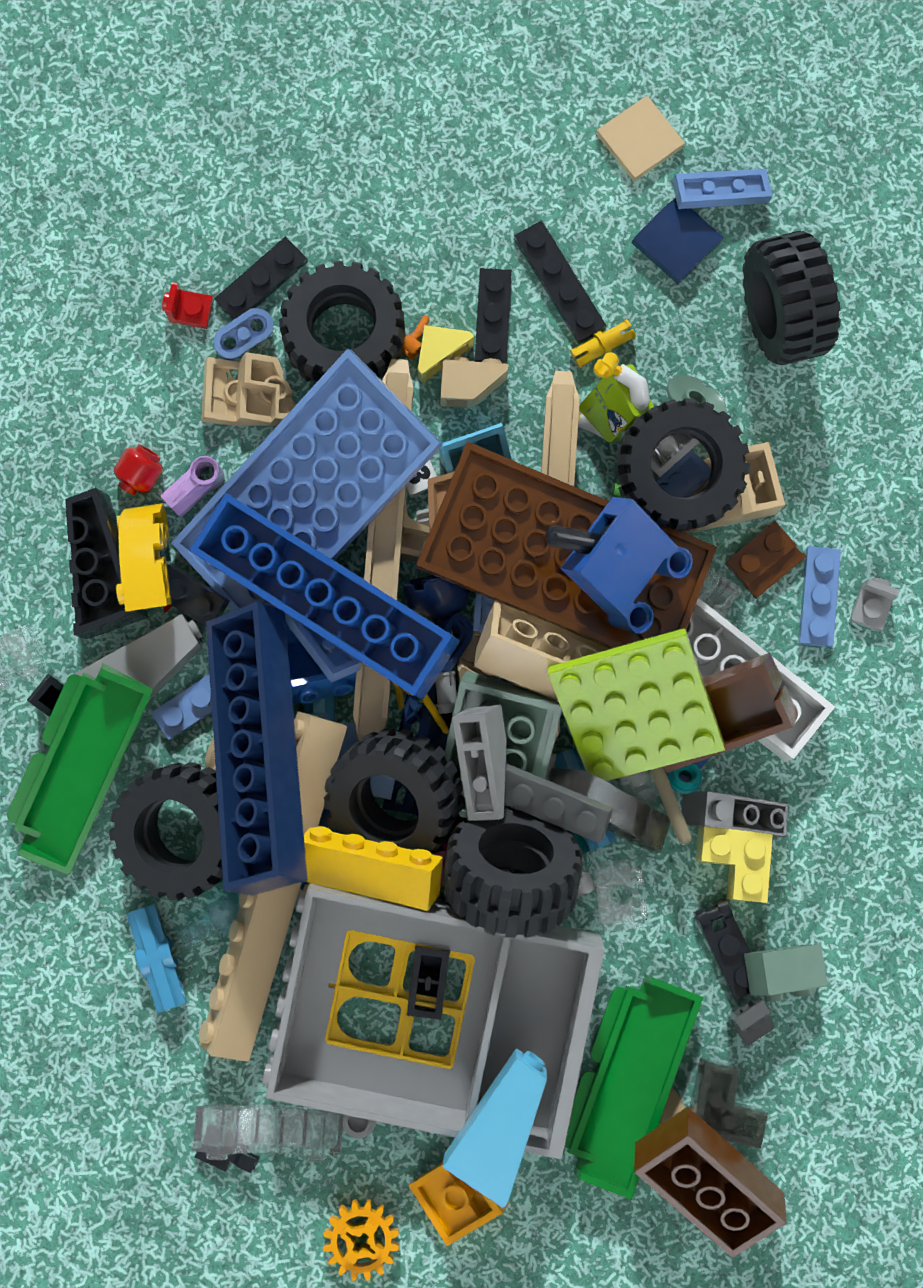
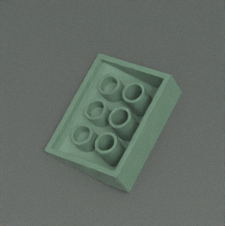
M466 671L460 681L453 716L471 707L501 705L506 733V764L545 779L562 712L560 704L504 680ZM451 720L444 758L448 763L453 761L458 770L454 774L455 779L460 778L462 781L453 720ZM463 789L459 794L464 799L463 809L459 815L460 817L467 818L468 814Z

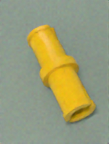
M625 319L622 323L603 333L601 331L595 333L593 339L571 349L570 354L573 359L583 353L586 354L575 361L577 367L580 369L598 357L612 352L613 349L627 341L635 339L634 329L620 334L632 326L631 323Z

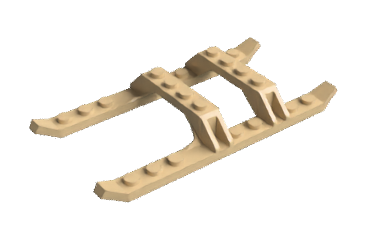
M391 359L382 382L412 411L413 384L408 360ZM555 371L545 401L541 473L574 486L580 398L575 387L572 372ZM406 485L368 526L364 580L396 600L398 597L400 559L407 562H417L429 535V526L412 520L407 514ZM473 632L472 641L461 656L472 664L475 662L476 648L482 633ZM363 662L360 670L356 673L353 710L358 741L372 732L380 733L386 728L391 687L389 679ZM527 688V690L546 697L544 694ZM559 720V724H558V728H557V732H556L555 741H556L557 735H558V733H559L560 720Z

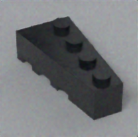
M93 488L66 498L67 535L71 547L69 568L73 578L71 599L72 607L75 610L74 636L89 639L148 618L146 609L125 611V604L120 605L117 598L116 586L117 584H122L119 560V531L110 496L98 488Z

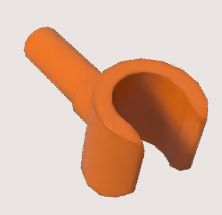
M423 315L412 334H408L403 341L402 352L411 360L421 352L422 343L418 339L424 331V325H427L430 321V318L426 315Z

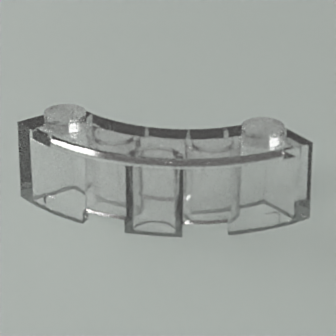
M273 1104L196 1106L193 1151L207 1153L206 1158L211 1160H227L228 1154L287 1153L306 1155V1161L326 1162L327 1156L341 1154L344 1114L304 1106L302 1108L283 1107L280 1112V1105Z

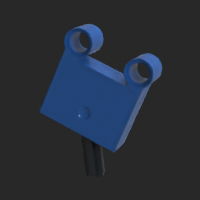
M612 497L588 531L552 525L545 534L549 546L573 550L561 569L608 614L609 622L613 627L629 632L644 633L653 623L654 615L650 605L635 601L653 574L683 578L692 568L693 560L690 552L685 548L678 547L633 499Z

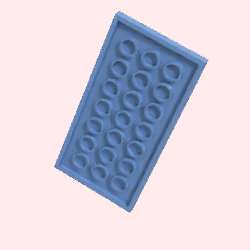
M347 348L171 544L216 592L230 600L228 606L233 611L257 601L277 608L189 551L225 493L335 561L444 444L352 350Z

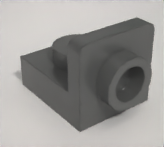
M758 998L752 999L727 1016L746 1045L752 1044L774 1029V1024L768 1017L771 1011L765 1002Z

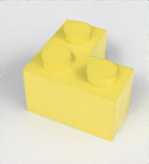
M705 826L698 828L696 862L729 865L726 899L757 903L768 902L773 834Z

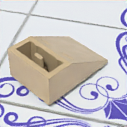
M769 442L748 446L749 453L745 455V460L750 463V473L745 475L744 481L747 483L744 493L739 494L737 497L738 503L734 508L728 510L724 517L716 522L681 532L689 534L779 513L785 506ZM710 458L704 459L703 461L711 468ZM709 480L691 496H694L698 494L700 491H702L708 484Z

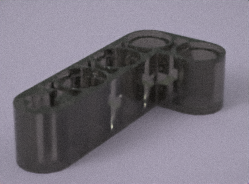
M550 769L546 780L613 807L607 830L640 848L656 853L662 852L671 825L668 816L589 772L578 769Z

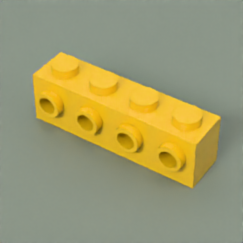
M310 827L304 833L307 881L304 882L427 911L440 895L443 857L432 855L429 851L423 849L410 850L401 848L392 842L379 843L365 840L364 837L357 834L343 835L331 832L326 827Z

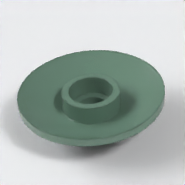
M679 375L673 377L667 385V395L670 400L682 401L688 398L695 399L696 403L700 404L706 401L713 404V410L718 413L727 411L726 404L721 395L715 389L707 388L702 380L698 378Z

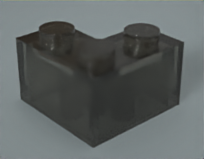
M700 1057L689 1108L726 1141L761 1149L768 1113L759 1107L734 1102L741 1069L731 1064Z

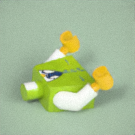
M613 352L606 353L603 359H598L594 372L599 377H602V379L579 405L580 412L578 418L579 428L589 431L611 444L622 441L623 435L632 426L633 422L654 407L649 397L647 380L637 373L633 364H622L619 366L618 356Z

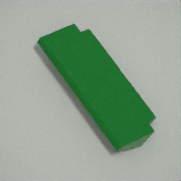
M102 663L96 678L84 672L82 676L72 674L67 678L42 734V741L50 746L47 754L39 752L32 756L7 812L8 820L15 824L14 829L26 834L20 846L18 856L70 875L153 688Z
M648 975L644 976L639 990L625 986V989L617 987L612 991L590 1051L591 1058L598 1064L595 1072L586 1071L581 1075L575 1092L564 1146L567 1148L568 1153L579 1157L574 1170V1174L579 1180L632 1200L640 1178L634 1173L635 1142L658 1127L703 1000L702 996Z

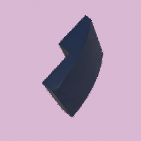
M675 197L634 237L631 243L675 283L680 284L722 242L724 237L691 208L678 209Z

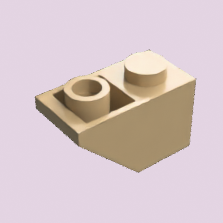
M460 356L451 357L450 360H443L441 406L474 408L507 380L508 364H503L497 359H484L482 362L469 361L468 358Z

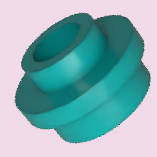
M693 763L668 772V780L675 791L689 794L699 788L702 782V773L699 767ZM680 774H685V775H687V776L689 777L690 781H689V782H683V781H681V780L679 779V775H680Z

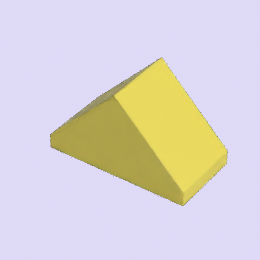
M424 325L418 365V379L424 383L442 370L443 360H450L451 357L461 356L474 347L473 334L470 331Z

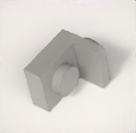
M881 578L868 579L860 586L849 621L878 632L883 631L892 601L898 597L900 590L891 587L892 583Z

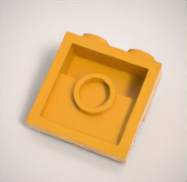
M443 1161L414 1179L408 1185L446 1246L501 1215L510 1203L508 1201L505 1208H502L444 1169Z

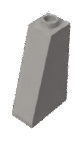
M181 614L75 674L82 676L84 672L96 678L102 663L153 688L148 700L149 702L202 649L198 639L202 638L203 635L194 619L188 622Z

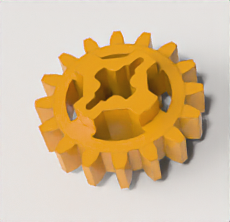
M353 1199L350 1210L343 1204L339 1206L340 1218L331 1215L328 1221L334 1228H326L323 1234L324 1237L331 1239V1241L323 1246L325 1252H333L328 1261L329 1265L338 1262L340 1264L338 1272L340 1276L347 1270L351 1271L352 1281L357 1279L358 1273H363L366 1281H370L372 1270H375L380 1276L384 1274L382 1263L385 1262L392 1265L394 1257L389 1252L398 1251L399 1243L392 1240V1238L399 1235V1228H390L394 1221L393 1214L384 1217L382 1215L384 1211L383 1204L378 1206L376 1210L372 1209L371 1199H367L364 1207L359 1206L357 1199ZM358 1216L367 1217L365 1221L353 1223L349 1220ZM379 1225L384 1232L385 1246L376 1237V1230ZM363 1233L367 1234V1243L369 1245L363 1243L360 1247L356 1246V1237L354 1235L360 1237ZM338 1234L346 1241L347 1250L344 1254L339 1247ZM366 1257L372 1259V1261L366 1263L356 1262L358 1259Z

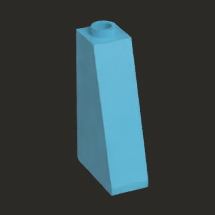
M515 1049L445 1152L443 1159L444 1169L502 1208H505L509 1201L547 1081L543 1060L530 1051H526L524 1054L518 1049Z

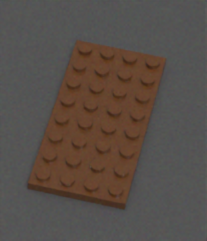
M467 441L415 568L491 600L496 599L587 640L613 649L684 628L687 629L717 546L672 527L658 525L678 547L685 548L690 552L693 560L692 568L683 578H673L653 574L635 599V601L650 605L653 610V623L646 632L634 633L617 629L609 622L608 614L561 569L573 550L551 547L547 544V538H545L546 532L549 531L552 525L588 531L609 501Z

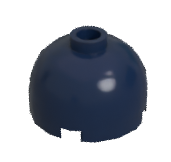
M434 575L410 580L411 584H402L409 608L427 620H433L435 625H439L445 617L463 611L470 597V590Z

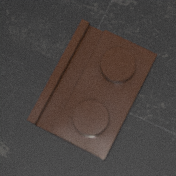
M774 521L724 564L743 586L749 590L753 597L757 599L807 556L801 553L796 547L795 542Z

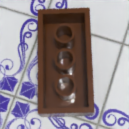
M688 1106L635 1142L634 1173L730 1257L734 1258L787 1224L784 1192Z

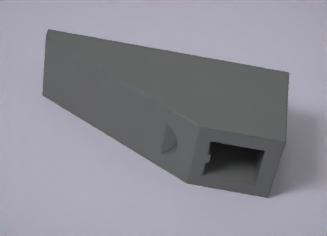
M693 791L689 794H683L681 812L687 826L742 830L786 837L787 803L709 791Z

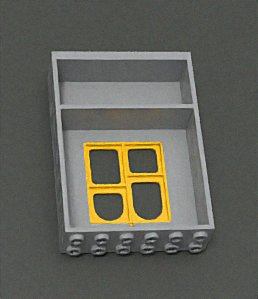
M305 884L304 890L300 891L296 912H301L302 916L298 918L297 925H294L289 946L295 947V952H292L290 960H287L283 974V981L288 982V986H285L283 995L280 994L276 1009V1016L282 1018L278 1020L276 1029H273L269 1050L275 1051V1053L271 1054L269 1064H266L262 1085L268 1086L266 1098L456 1138L515 1049L524 1054L526 1051H530L545 1063L543 1067L546 1068L547 1081L524 1152L562 1160L605 951L601 934L556 925L553 930L547 933L537 932L535 937L525 938L524 935H516L515 938H505V934L496 933L491 935L485 933L484 928L480 926L477 928L467 923L466 917L461 918L452 908L453 905L447 902L436 900L427 911L317 884ZM377 942L394 947L395 956L390 981L386 986L362 982L351 973L349 956L358 944ZM415 946L450 950V958L460 959L466 963L460 998L456 1001L446 999L443 1001L442 1014L451 1015L455 1019L450 1050L445 1056L415 1051L409 1046L414 1016H406L409 992L404 989L403 982L408 957L412 951H415ZM416 994L415 1005L435 1009V1003L426 1001L436 1002L437 997ZM353 997H365L399 1005L401 1014L395 1042L391 1045H386L347 1035L338 1023L340 1006L346 1000Z

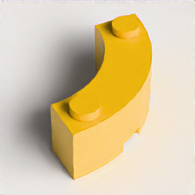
M165 503L123 509L121 515L117 516L122 584H117L116 586L119 604H125V611L172 604L167 562L165 557H160V550L167 548L169 536Z

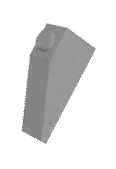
M501 705L467 708L452 716L468 821L502 819L504 817L506 733Z

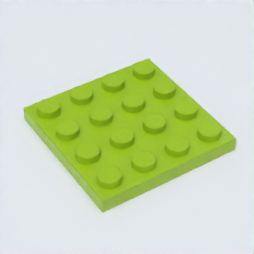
M685 628L548 666V676L591 785L725 750L724 741Z

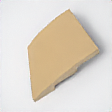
M245 352L239 362L207 357L204 361L201 422L233 426H278L296 406L292 399L293 392L289 383L283 377V369L278 358ZM229 369H238L237 380H234L231 376Z

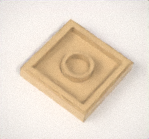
M645 96L597 129L596 135L633 182L680 151L685 145L682 138L648 96Z

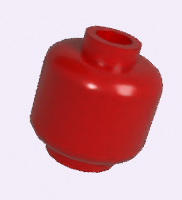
M140 444L136 448H126L113 470L116 478L120 480L118 486L131 495H135L137 491L141 493L150 492L163 472V466L159 462L161 457Z

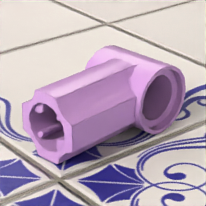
M200 456L191 463L190 469L160 496L179 517H182L211 490L221 486L224 480V471L213 458ZM214 467L215 472L211 479L206 481L200 480V473L204 468Z

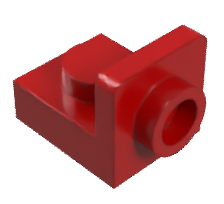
M172 282L170 291L164 293L162 310L165 311L171 323L208 329L214 298L211 295L181 290L178 283Z

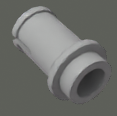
M455 671L442 672L435 680L437 704L434 705L438 707V714L454 712L457 698Z

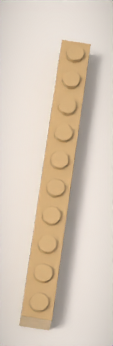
M298 711L294 719L303 833H305L310 827L314 828L319 825L324 808V796L328 793L324 789L326 779L331 775L330 770L338 760L347 726ZM302 882L256 895H239V912L229 929L230 942L226 954L222 956L219 963L220 976L216 988L211 991L209 997L210 1010L207 1020L203 1022L199 1031V1045L210 1056L249 1062Z

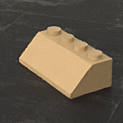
M495 599L476 648L474 667L481 669L488 675H496L513 682L518 687L529 688L544 694L551 700L558 701L548 676V666L606 651L609 648Z

